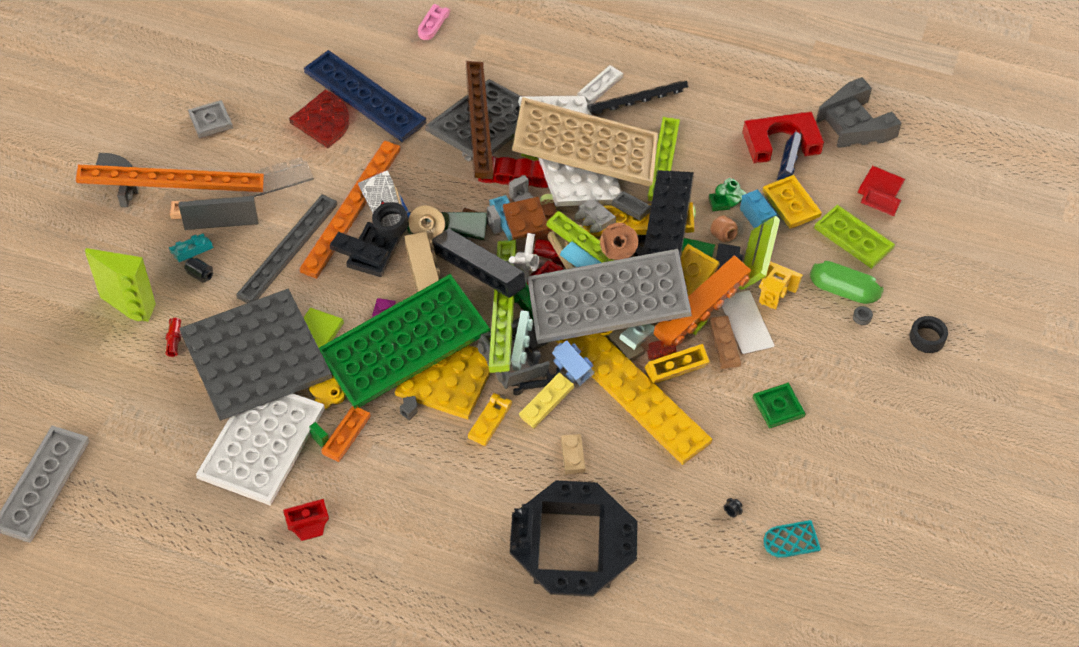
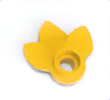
M333 376L329 380L309 387L311 394L316 397L314 401L324 404L325 409L329 408L332 404H340L345 399L344 392Z

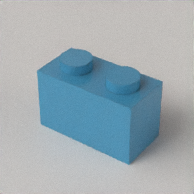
M758 189L742 195L740 210L754 229L772 217H777V213Z

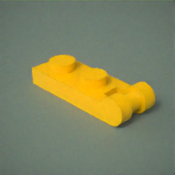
M493 393L487 406L468 433V438L486 446L509 411L512 400L500 398L499 394ZM495 406H501L500 410L495 408Z

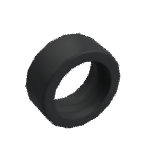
M386 202L380 205L372 215V222L377 233L384 238H396L402 235L409 226V218L405 208L396 202ZM389 214L401 216L400 221L393 226L386 227L380 224L381 220Z
M919 317L912 325L909 334L910 342L921 352H938L944 347L948 337V328L943 321L936 317ZM922 328L932 329L938 333L940 339L936 341L925 340L918 334V330Z

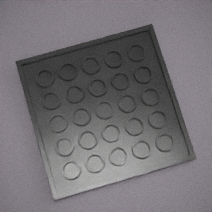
M289 288L179 328L220 421L332 378V374Z

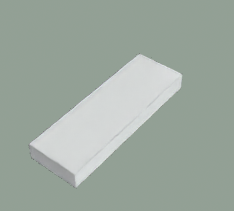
M609 65L580 90L577 96H585L587 104H592L622 79L623 73Z

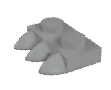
M594 198L580 205L574 219H584L582 226L592 225L590 233L600 232L609 225L616 223V217Z

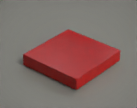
M872 165L860 185L858 193L864 195L869 186L897 197L905 179Z

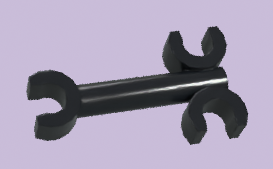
M559 367L556 368V374L554 375L550 374L548 369L546 373L547 379L512 385V387H519L513 389V395H520L523 390L545 387L558 373H561Z

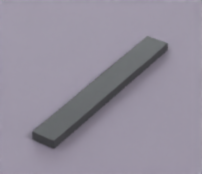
M321 194L236 294L237 298L246 303L258 300L336 208L337 201Z

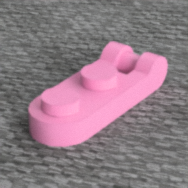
M433 4L418 27V36L423 40L432 39L444 20L448 18L450 9L440 8L439 5Z

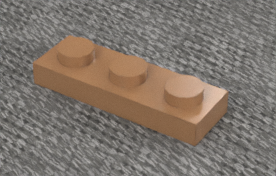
M729 317L709 318V325L721 369L740 367L741 360Z

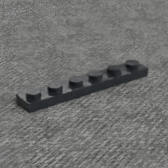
M678 81L588 104L587 107L590 112H593V115L603 113V109L609 108L610 111L619 109V105L622 104L631 106L635 105V101L641 100V102L650 101L653 96L662 98L668 96L667 93L673 92V94L681 93L684 88H688L687 81Z

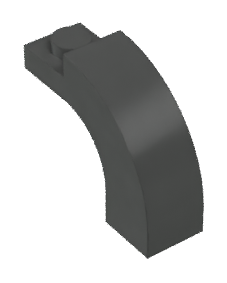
M111 153L98 154L96 165L133 167L128 160L119 155ZM119 186L117 197L120 207L128 208L133 194H139V186Z

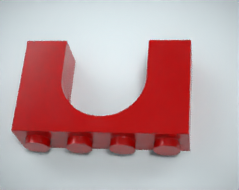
M812 111L744 121L742 133L753 164L771 161L773 149L768 137L775 133L793 135L795 132L801 134L800 142L804 157L821 154L824 145Z

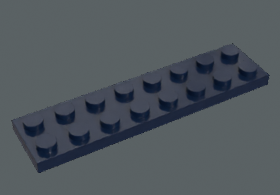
M327 50L304 67V73L401 142L426 124L424 116L330 50Z

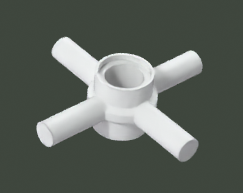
M527 233L525 251L518 252L516 256L509 258L511 264H514L516 268H520L524 272L526 283L529 271H536L538 267L544 265V261L539 259L538 255L532 254L535 234Z

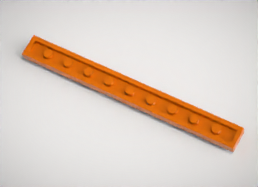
M384 140L301 265L300 273L318 278L335 252L330 249V243L338 232L344 234L348 232L367 203L358 183L388 171L401 151L399 145Z
M78 164L76 183L263 192L264 174Z

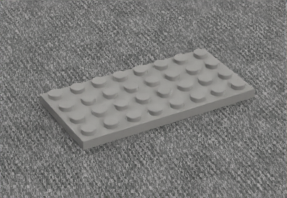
M678 249L528 276L538 344L692 316Z

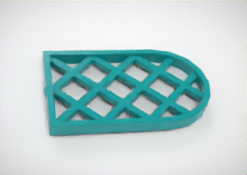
M812 520L772 527L765 533L763 539L766 551L778 558L821 551ZM796 528L803 531L800 536L793 533ZM782 530L789 533L786 539L779 535ZM769 533L775 536L772 541L766 538ZM805 533L812 536L809 541L802 538ZM791 535L798 539L795 544L788 540ZM777 538L784 541L781 546L774 543ZM813 539H815L816 545L811 543ZM800 540L807 544L804 549L797 546ZM786 543L793 546L790 552L783 548ZM772 545L779 549L777 553L770 550Z

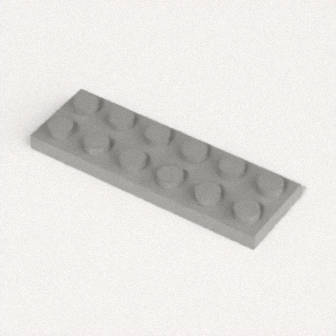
M51 426L0 511V533L31 543L90 441L87 436Z

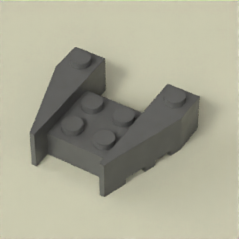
M863 77L848 82L819 106L816 122L826 120L839 136L838 148L850 147L851 144L857 143L868 145L869 142L875 141L877 143H884L898 137L902 122L892 111L872 118L862 106L869 102L872 87Z

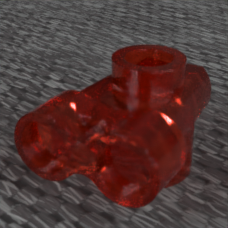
M663 341L651 342L648 344L649 350H647L648 360L653 361L676 353V344L664 347Z

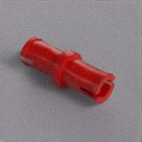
M176 317L169 319L168 333H166L165 337L167 340L165 354L169 357L178 355V345L181 341L179 328L182 321Z

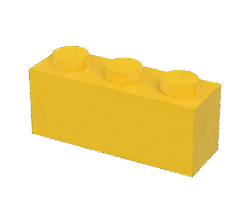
M703 344L650 361L645 366V370L652 383L657 384L704 368L710 361Z

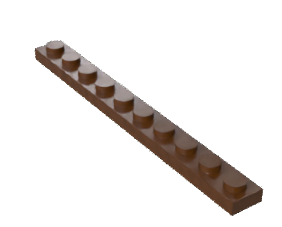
M466 61L474 178L493 179L483 62Z

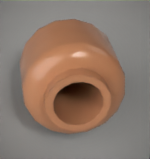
M722 215L712 222L711 234L721 242L732 241L737 236L738 226L729 217Z

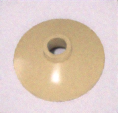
M429 205L416 207L408 219L411 232L413 234L426 232L428 239H434L443 233L445 228V220L442 213ZM425 218L430 219L431 222H426Z

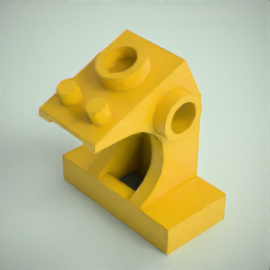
M770 261L767 275L762 278L759 288L762 289L759 303L776 310L780 298H784L787 291L797 292L803 275ZM776 275L779 276V277H781V278H784V280H780V279L776 278Z

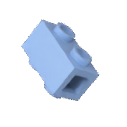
M566 340L564 343L558 344L552 352L555 357L553 362L560 370L564 368L567 371L565 375L572 383L576 381L581 386L594 374L591 368L593 364L587 357L583 359L579 355L581 351L574 343L570 345Z

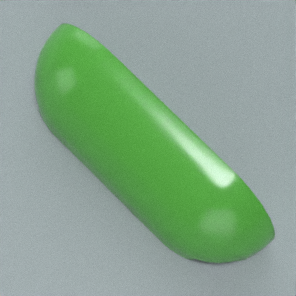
M824 261V263L820 264L815 263L810 271V278L818 288L859 303H874L883 294V287H880L875 282L876 278L831 261Z

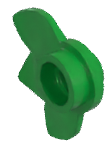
M727 178L723 184L718 185L715 189V195L725 197L731 208L739 202L741 203L742 195L747 194L740 188V184L732 178Z

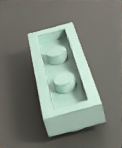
M521 311L511 358L513 371L521 370L522 364L526 362V352L524 351L525 347L529 346V336L527 335L528 331L532 330L533 320L529 317V311Z

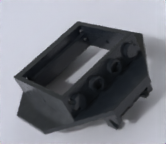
M555 480L526 504H522L520 509L514 508L511 521L510 555L534 578V584H540L550 595L594 597L603 588H610V582L637 561L638 521L597 482ZM542 513L599 516L598 572L539 569Z

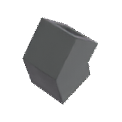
M415 396L403 398V404L400 406V414L410 420L418 413Z

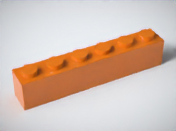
M734 255L688 296L692 316L659 322L655 326L654 335L669 349L674 345H680L686 334H692L701 321L705 322L714 309L718 310L724 304V300L727 297L729 299L732 298L737 292V288L743 287L749 282L751 269Z

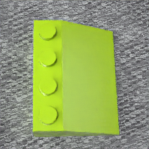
M86 248L85 254L100 298L130 319L149 322L156 302L143 257Z

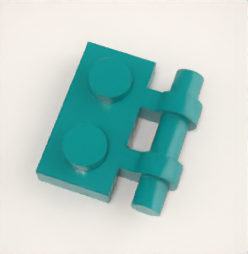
M202 233L198 236L196 234L190 236V239L183 242H176L175 245L169 247V250L178 262H182L214 247L212 242Z

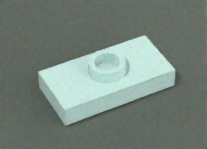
M651 324L629 327L620 335L619 339L632 349H636L654 334L655 327Z

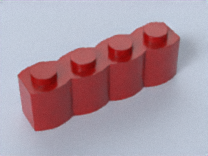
M492 156L493 179L478 178V181L482 183L509 185V182L525 175L529 180V186L537 188L549 187L540 161H533L527 158L514 159L511 157L497 158Z

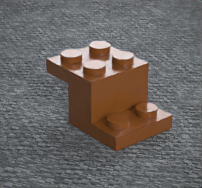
M533 197L503 204L502 208L513 240L527 238V233L535 234L533 245L537 239L549 241L547 236L553 230L547 227L546 224L557 213L554 202L541 205L539 197Z

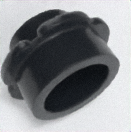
M728 498L726 500L727 502L723 508L730 517L734 518L743 513L742 503L738 499Z

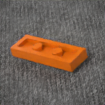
M352 406L322 448V454L340 462L370 419V412L359 407L354 409Z

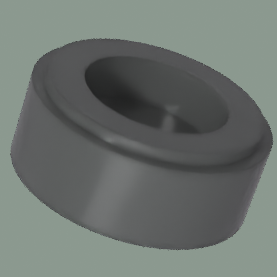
M865 306L857 307L853 313V320L859 325H868L873 317L871 309Z

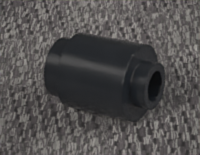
M192 257L185 263L184 269L187 271V274L204 283L212 278L213 267L202 260Z

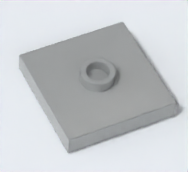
M222 100L188 110L199 138L233 128Z

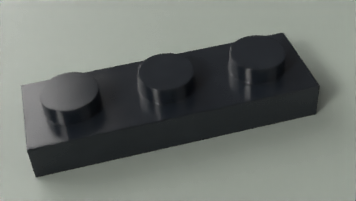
M338 232L330 243L331 250L380 268L388 257V250Z

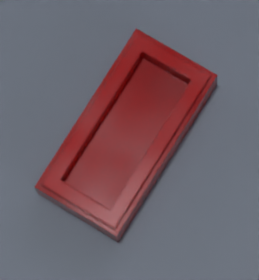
M868 186L860 203L895 217L902 200Z

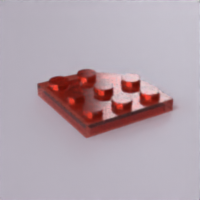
M325 89L291 116L289 121L290 124L326 148H329L346 133L349 127V111L346 104L340 98Z

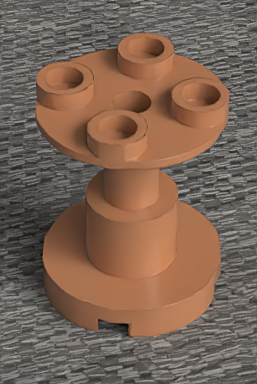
M624 223L609 225L599 239L603 254L614 261L631 258L638 246V236L635 230Z

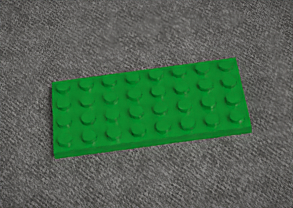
M449 274L319 347V350L332 376L355 409L362 407L480 339L481 334L490 332V328L452 275Z

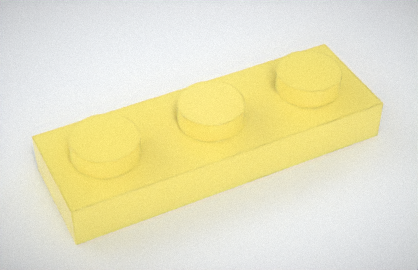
M558 373L519 413L520 418L535 428L574 388V384Z

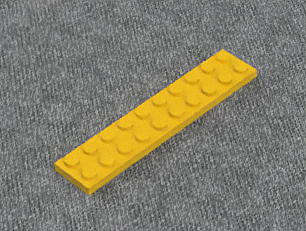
M596 333L556 341L558 344L564 343L566 340L570 345L574 343L581 351L579 355L583 359L587 357L593 364V367H591L594 372L592 377L682 465L712 443V438L658 386L652 383L604 335Z

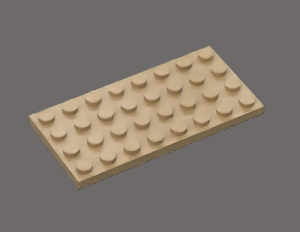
M522 97L512 151L650 187L653 183L658 133Z

